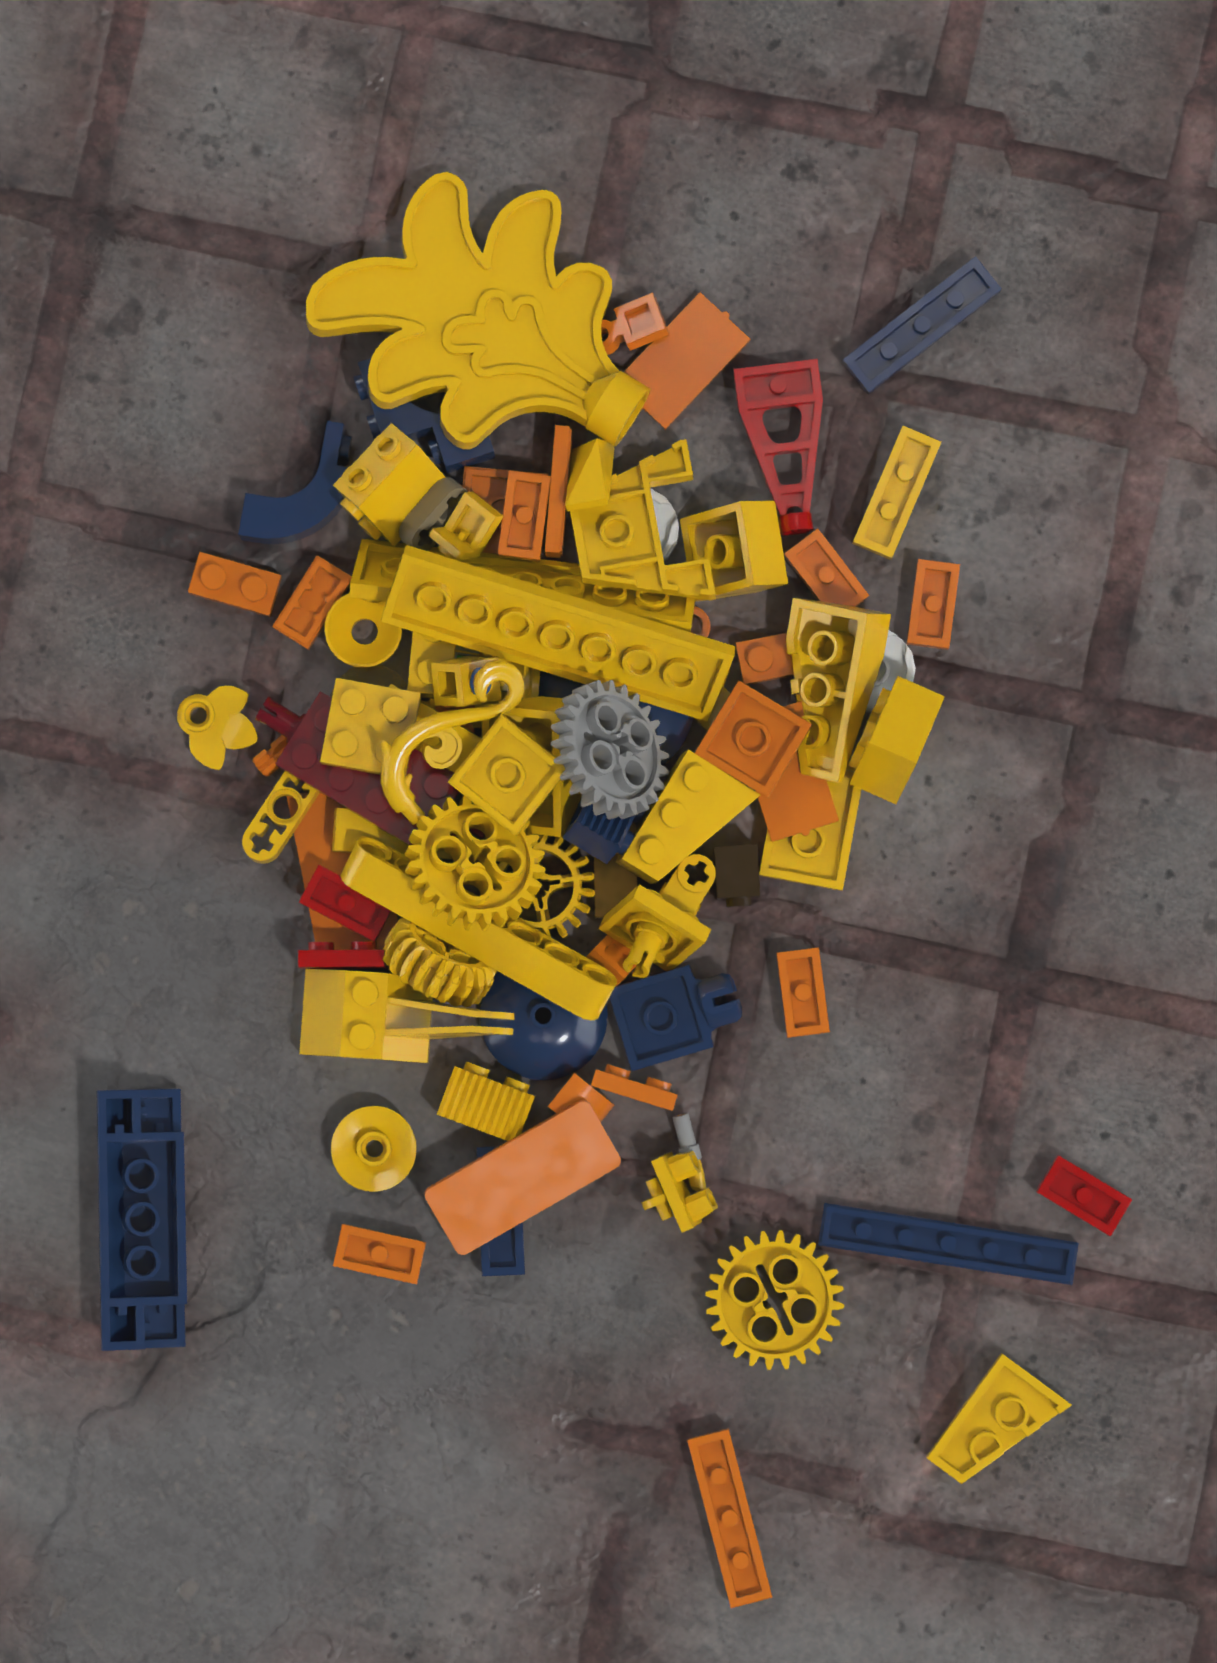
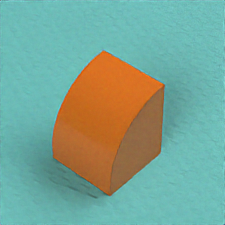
M575 1073L548 1105L551 1110L558 1113L579 1100H586L590 1103L600 1122L603 1121L615 1106Z

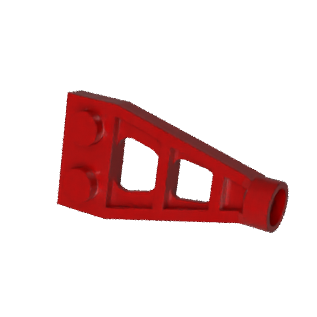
M818 359L733 369L738 414L772 500L775 501L776 510L779 515L780 535L790 536L812 532L814 529L810 506L823 404ZM796 407L802 416L798 438L793 442L775 443L768 436L763 423V414L767 410ZM799 453L802 457L801 481L797 484H781L775 470L774 457L782 454ZM791 507H798L802 510V512L787 514L788 509Z

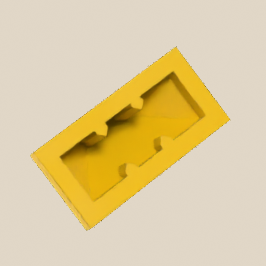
M597 438L572 449L565 503L567 511L609 505L615 448L605 440Z

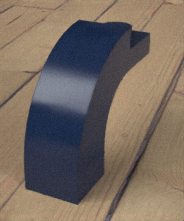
M327 421L319 468L313 480L303 490L294 495L279 498L245 493L238 533L241 540L263 544H282L297 541L322 529L339 513L342 508L339 503L344 497L333 484L348 468L340 465L341 460L349 461L352 446V436L346 435L344 423Z

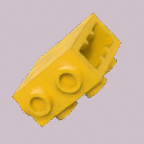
M390 423L360 457L343 472L342 476L333 486L344 497L339 504L354 519L359 521L358 525L375 541L380 536H383L395 547L401 540L399 529L405 517L438 480L446 477L412 439Z

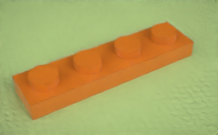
M729 1428L687 1439L730 1607L735 1608L773 1598Z

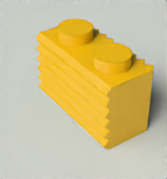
M467 1061L463 1069L454 1066L437 1115L506 1141L520 1135L535 1099L534 1095L527 1093L530 1085L507 1076L503 1084L487 1078L490 1070Z

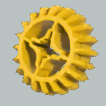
M540 835V842H537L532 849L542 850L545 853L556 856L565 863L571 874L549 875L544 873L541 877L542 882L560 883L550 885L549 891L544 890L546 895L542 897V909L539 907L538 899L535 898V895L531 894L534 898L532 903L535 906L538 922L527 921L520 917L518 919L539 931H543L544 934L550 937L549 930L557 928L561 938H565L568 936V933L562 925L568 920L576 928L581 925L580 920L573 915L575 910L577 909L585 914L590 912V907L587 904L581 903L580 899L581 896L587 898L595 896L593 889L582 888V882L594 880V873L586 872L580 874L579 868L586 866L589 860L587 856L581 857L576 861L571 858L579 847L571 844L564 851L560 848L564 842L562 837H555L554 843L550 844L547 843V835ZM503 861L497 864L498 868L503 872H506L510 866ZM493 887L495 891H500L499 888ZM573 887L572 898L568 906L558 916L550 919L548 909L550 896L558 890H563V888Z
M405 918L398 920L384 941L383 961L389 966V970L393 974L399 975L400 981L411 985L413 990L424 993L427 998L433 997L440 1003L449 1002L453 1006L462 1005L464 1007L479 1004L482 998L487 995L494 982L497 970Z

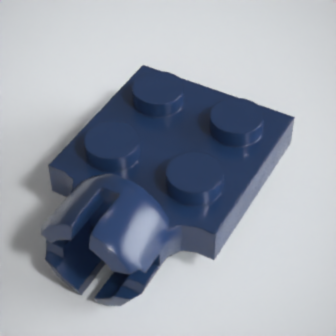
M687 965L615 987L610 996V1001L631 1071L714 1047L712 1031L718 1027L735 1023L742 1017L740 999L716 1005L714 999L737 991L730 974L721 973L699 979L692 973L691 966Z

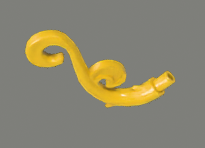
M503 660L491 661L483 665L477 672L474 681V691L479 701L486 702L488 700L486 692L490 684L495 681L506 683L508 687L507 694L498 704L438 712L422 718L407 727L395 738L391 746L386 740L381 741V786L384 796L396 813L401 812L412 825L417 824L422 815L425 816V813L414 801L415 795L410 790L412 774L409 773L405 777V766L410 754L423 740L438 736L439 743L436 746H430L427 742L423 743V758L433 768L444 769L452 766L462 751V740L453 727L500 716L515 708L522 700L525 681L521 672L513 664Z

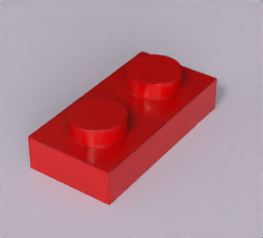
M319 864L299 900L300 904L373 942H376L392 912L351 889L342 881L340 875Z
M308 942V950H298V968L387 969V965L383 961L384 950H377V942H351V950H334V942Z
M1059 1155L1056 1156L1035 1191L1110 1237L1132 1202L1131 1198Z

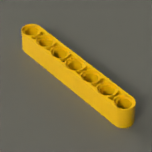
M371 837L358 838L340 875L342 881L351 889L576 1016L586 1020H596L599 1018L617 984L616 977L605 967L519 919L514 920L508 914V920L503 927L500 928L492 918L487 931H482L478 920H474L467 931L464 929L463 919L459 917L451 926L447 925L449 913L443 911L436 917L432 916L436 904L431 901L421 905L419 901L425 891L423 889H410V885L418 875L406 874L405 869L408 863L413 860L377 839ZM465 889V891H466L467 893H469L470 895H472V896H477V895H475V894H473V893H471L470 891H468V890Z

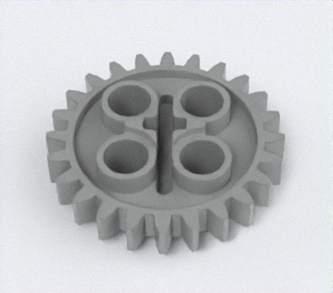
M597 680L572 690L571 695L562 699L564 707L555 710V714L561 721L551 725V729L559 735V739L551 741V746L559 749L561 755L553 761L556 764L564 765L565 771L561 774L560 779H571L573 784L569 793L570 795L578 792L582 794V807L593 804L594 815L606 813L608 820L620 817L622 820L647 811L649 809L648 805L659 800L656 792L662 791L665 788V785L659 778L669 774V771L661 765V761L669 758V754L660 750L659 744L666 741V737L656 735L655 729L659 726L660 721L649 720L648 715L651 707L650 705L643 708L638 706L640 700L638 693L628 697V690L625 684L615 688L613 680L605 683Z

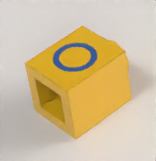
M464 656L431 663L435 706L467 707L501 700L500 681H495L488 686L486 692L488 700L486 702L479 701L474 691V681L477 672L483 665L491 661H498V657Z

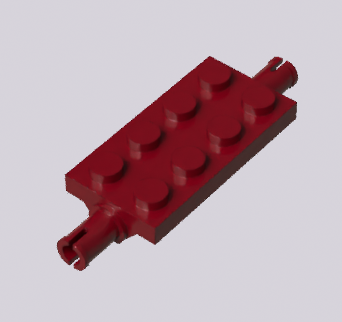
M320 691L307 713L299 716L269 696L263 703V706L277 716L274 717L260 708L255 720L287 738L286 743L288 744L275 763L276 766L406 845H414L408 839L413 829L419 830L416 826L417 824L412 825L401 812L396 813L389 805L381 786V775L320 763L332 698ZM416 749L412 751L406 776L409 773L412 774L410 790L415 795L414 801L424 811L425 816L429 817L428 813L434 804L443 810V804L446 799L451 797L456 801L460 792L448 783L454 772L447 768H433L424 760L420 751ZM476 828L469 829L472 834L481 839L484 838L485 834L481 830ZM454 833L450 834L451 836L457 837V835Z

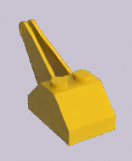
M305 969L300 1055L429 1063L430 1039L496 1034L513 1035V1028L485 1026L431 1027L432 1011L503 1020H514L515 1013L492 1012L434 1002L433 997L427 998L424 993L413 990V987L408 983L401 982L400 976L396 974Z

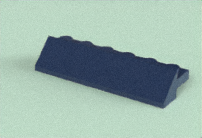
M181 1089L96 1091L101 1351L186 1347L184 1132H181Z

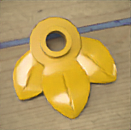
M220 686L207 696L202 694L188 696L178 707L177 721L181 729L189 734L190 752L199 762L211 769L221 770L225 761L226 749H244L258 741L253 724L246 716L240 713L249 699V694L240 688ZM197 708L204 709L207 714L205 721L200 724H196L191 720V714Z

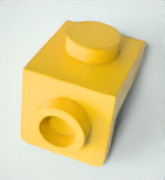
M473 491L464 492L445 526L433 528L429 537L439 544L438 550L448 558L458 561L479 558L504 516Z

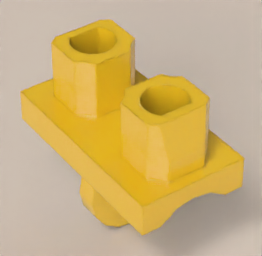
M671 1151L651 1161L657 1177L645 1182L651 1197L641 1202L644 1210L656 1206L662 1221L675 1216L681 1232H685L702 1222L701 1219L718 1208L709 1187L690 1195L684 1179L702 1172L694 1151L678 1153L676 1155H673Z

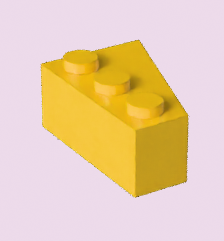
M688 749L679 756L663 783L665 785L664 790L657 792L659 800L650 804L649 809L633 832L635 836L627 851L622 856L619 855L615 862L649 884L656 883L750 805L760 794Z

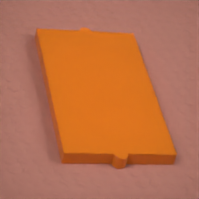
M701 292L667 326L669 335L653 341L624 371V373L651 388L642 410L651 416L664 430L672 424L751 340L729 319L730 315L727 311L721 312Z
M802 701L783 706L799 717L804 716ZM798 750L770 797L767 798L762 794L758 797L772 842L800 833L803 836H807L810 830L839 821L827 781L801 774Z

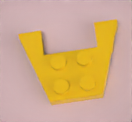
M686 439L677 441L671 445L670 449L656 456L652 454L639 461V465L619 475L613 474L611 477L609 505L570 511L582 583L702 600L716 599L709 558L665 565L650 488L693 480V471Z

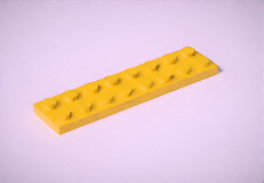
M362 539L350 581L349 597L363 599L371 603L386 602L406 544L397 543L394 547L388 541ZM432 547L428 550L429 552L445 556L438 550V547ZM481 553L479 558L459 560L691 632L695 598L582 583L578 563L540 559V562L498 557L497 554Z
M405 545L381 618L383 623L582 684H589L600 680L601 683L613 680L615 688L624 684L627 686L628 697L638 693L640 695L639 701L706 722L709 720L735 654V646L409 545Z

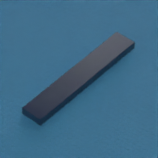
M824 1203L818 1239L819 1246L1073 1285L1079 1245L1078 1242L829 1203Z

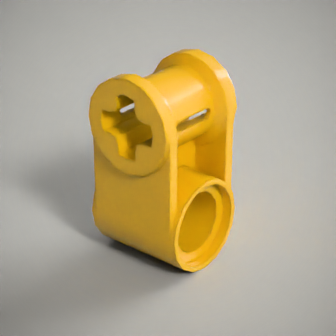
M700 854L689 855L679 863L669 881L665 882L659 891V894L665 901L681 911H686L696 916L702 905V900L716 877L713 862ZM699 861L705 864L703 872L708 876L707 880L704 883L696 881L694 885L687 882L689 874L684 871L685 867L688 864L695 866Z

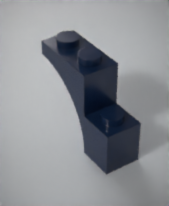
M371 358L358 362L361 374L353 378L361 401L369 399L374 414L366 416L373 439L380 435L390 423L395 425L413 441L434 434L435 439L428 441L435 465L444 464L447 474L463 469L464 466H472L495 458L489 436L472 449L463 450L453 445L445 437L441 429L440 414L426 411L410 402L393 409L378 407L371 400L368 391V369Z

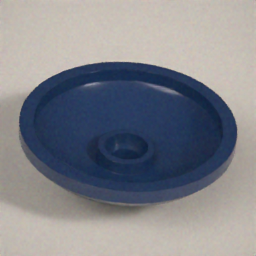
M497 972L494 976V982L487 995L482 998L480 1010L515 1013L514 1020L480 1018V1026L514 1029L513 1035H483L488 1049L500 1064L519 1076L533 1080L563 1078L584 1067L600 1048L607 1028V1005H605L598 1019L586 1020L500 972ZM545 1007L551 1011L552 1017L548 1023L540 1024L536 1021L535 1013L539 1008Z

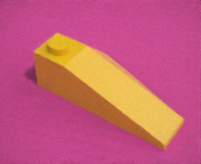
M793 598L786 635L787 654L792 655L794 679L790 680L792 694H796L797 702L802 701L804 716L801 718L813 725L798 749L801 774L837 783L842 782L884 657L891 614L855 606Z

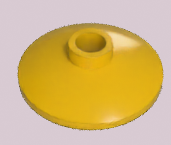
M366 1106L349 1113L338 1124L331 1142V1157L339 1175L351 1186L369 1192L384 1191L403 1181L411 1171L417 1153L415 1135L409 1123L397 1112L381 1106ZM372 1140L379 1141L383 1146V1151L378 1157H372L367 1153V1145Z

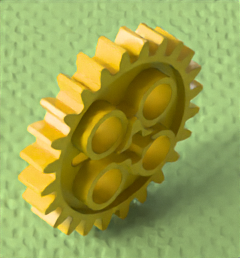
M464 795L460 800L459 806L451 797H448L444 802L443 810L434 804L428 813L429 817L423 815L420 817L416 825L419 830L413 829L408 839L414 845H409L404 855L413 860L408 863L405 873L418 875L410 885V889H423L425 891L419 903L423 905L433 901L436 906L433 909L432 916L436 917L443 911L449 913L447 925L449 926L456 921L457 917L462 918L464 929L467 931L474 920H478L482 931H487L492 918L500 928L508 920L507 914L514 920H517L522 913L521 907L528 909L534 901L531 894L537 895L542 886L536 879H541L546 869L537 864L541 862L545 852L532 849L538 842L539 835H526L525 833L531 822L528 821L517 836H514L477 805L472 804ZM476 828L481 830L487 839H476L471 835L469 829ZM454 833L457 835V837L451 836L450 834ZM443 851L452 856L454 862H443L438 858L436 852ZM503 861L508 863L512 867L513 873L503 872L498 868L496 862ZM470 884L479 889L481 896L470 895L465 891L463 885ZM493 887L499 888L500 891H495Z
M763 1230L760 1231L759 1243L755 1245L746 1235L743 1237L745 1245L743 1251H739L732 1245L729 1246L730 1253L733 1256L730 1262L721 1258L716 1260L724 1269L722 1275L709 1274V1278L717 1283L718 1287L714 1290L705 1291V1296L716 1299L717 1304L707 1308L706 1314L719 1315L720 1318L711 1326L712 1331L725 1329L727 1333L722 1338L720 1344L725 1346L734 1341L737 1345L733 1356L738 1358L745 1351L749 1352L750 1366H754L759 1357H764L766 1369L771 1370L774 1359L780 1358L783 1367L789 1369L790 1356L794 1355L802 1364H805L806 1357L804 1351L809 1348L819 1355L821 1351L816 1341L819 1338L829 1342L833 1340L831 1335L825 1330L827 1325L840 1326L841 1324L839 1320L831 1316L832 1310L844 1308L843 1303L833 1300L834 1294L844 1290L843 1286L831 1285L830 1279L839 1272L837 1269L824 1270L822 1267L829 1258L828 1254L820 1255L817 1258L812 1256L816 1247V1243L813 1241L804 1249L800 1248V1235L797 1233L790 1243H786L783 1230H778L775 1241H769L767 1234ZM790 1259L796 1265L797 1274L789 1283H780L773 1276V1267L779 1260ZM759 1264L764 1266L774 1290L777 1293L785 1292L786 1298L781 1301V1305L793 1328L791 1335L785 1333L772 1306H763V1301L768 1299V1294L756 1271V1266ZM750 1277L757 1282L758 1293L750 1301H741L734 1294V1285L740 1278ZM801 1298L811 1300L815 1306L814 1316L807 1322H798L794 1320L791 1314L793 1303ZM759 1317H770L776 1323V1332L768 1340H759L752 1333V1325Z

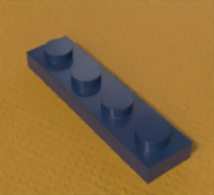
M975 256L846 356L842 363L869 395L999 294L1002 288Z

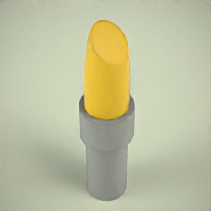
M683 1113L672 1117L680 1146L678 1150L679 1153L695 1152L702 1172L689 1177L688 1180L691 1188L699 1192L706 1189L704 1171L700 1160L702 1155L699 1143H696L689 1113Z

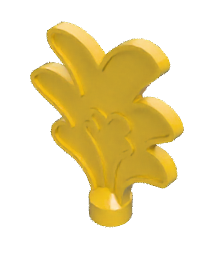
M449 172L434 174L419 187L406 209L402 228L404 259L371 257L337 266L323 274L312 285L306 299V325L309 331L318 337H331L360 332L394 333L380 343L370 360L368 391L371 400L382 409H393L426 395L445 392L446 394L440 406V426L445 437L453 445L463 450L475 448L498 426L509 419L533 412L555 413L571 418L585 426L593 434L616 447L633 425L651 388L623 371H619L605 351L601 336V324L612 293V279L608 271L593 263H575L565 267L556 276L554 252L559 236L562 212L558 196L548 190L528 192L509 202L494 220L482 253L470 228L468 192L464 182L457 175Z

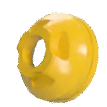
M350 593L337 600L327 614L324 629L326 642L332 653L345 664L356 668L375 667L387 661L397 650L402 638V628L381 622L386 604L385 601L371 603L359 598H350ZM361 620L372 621L377 626V637L370 644H360L353 639V627Z

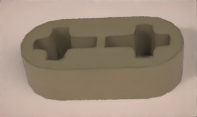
M451 477L438 480L401 523L399 529L400 539L406 545L425 551L430 550L436 545V542L429 537L431 530L445 526L464 492H468L467 489Z

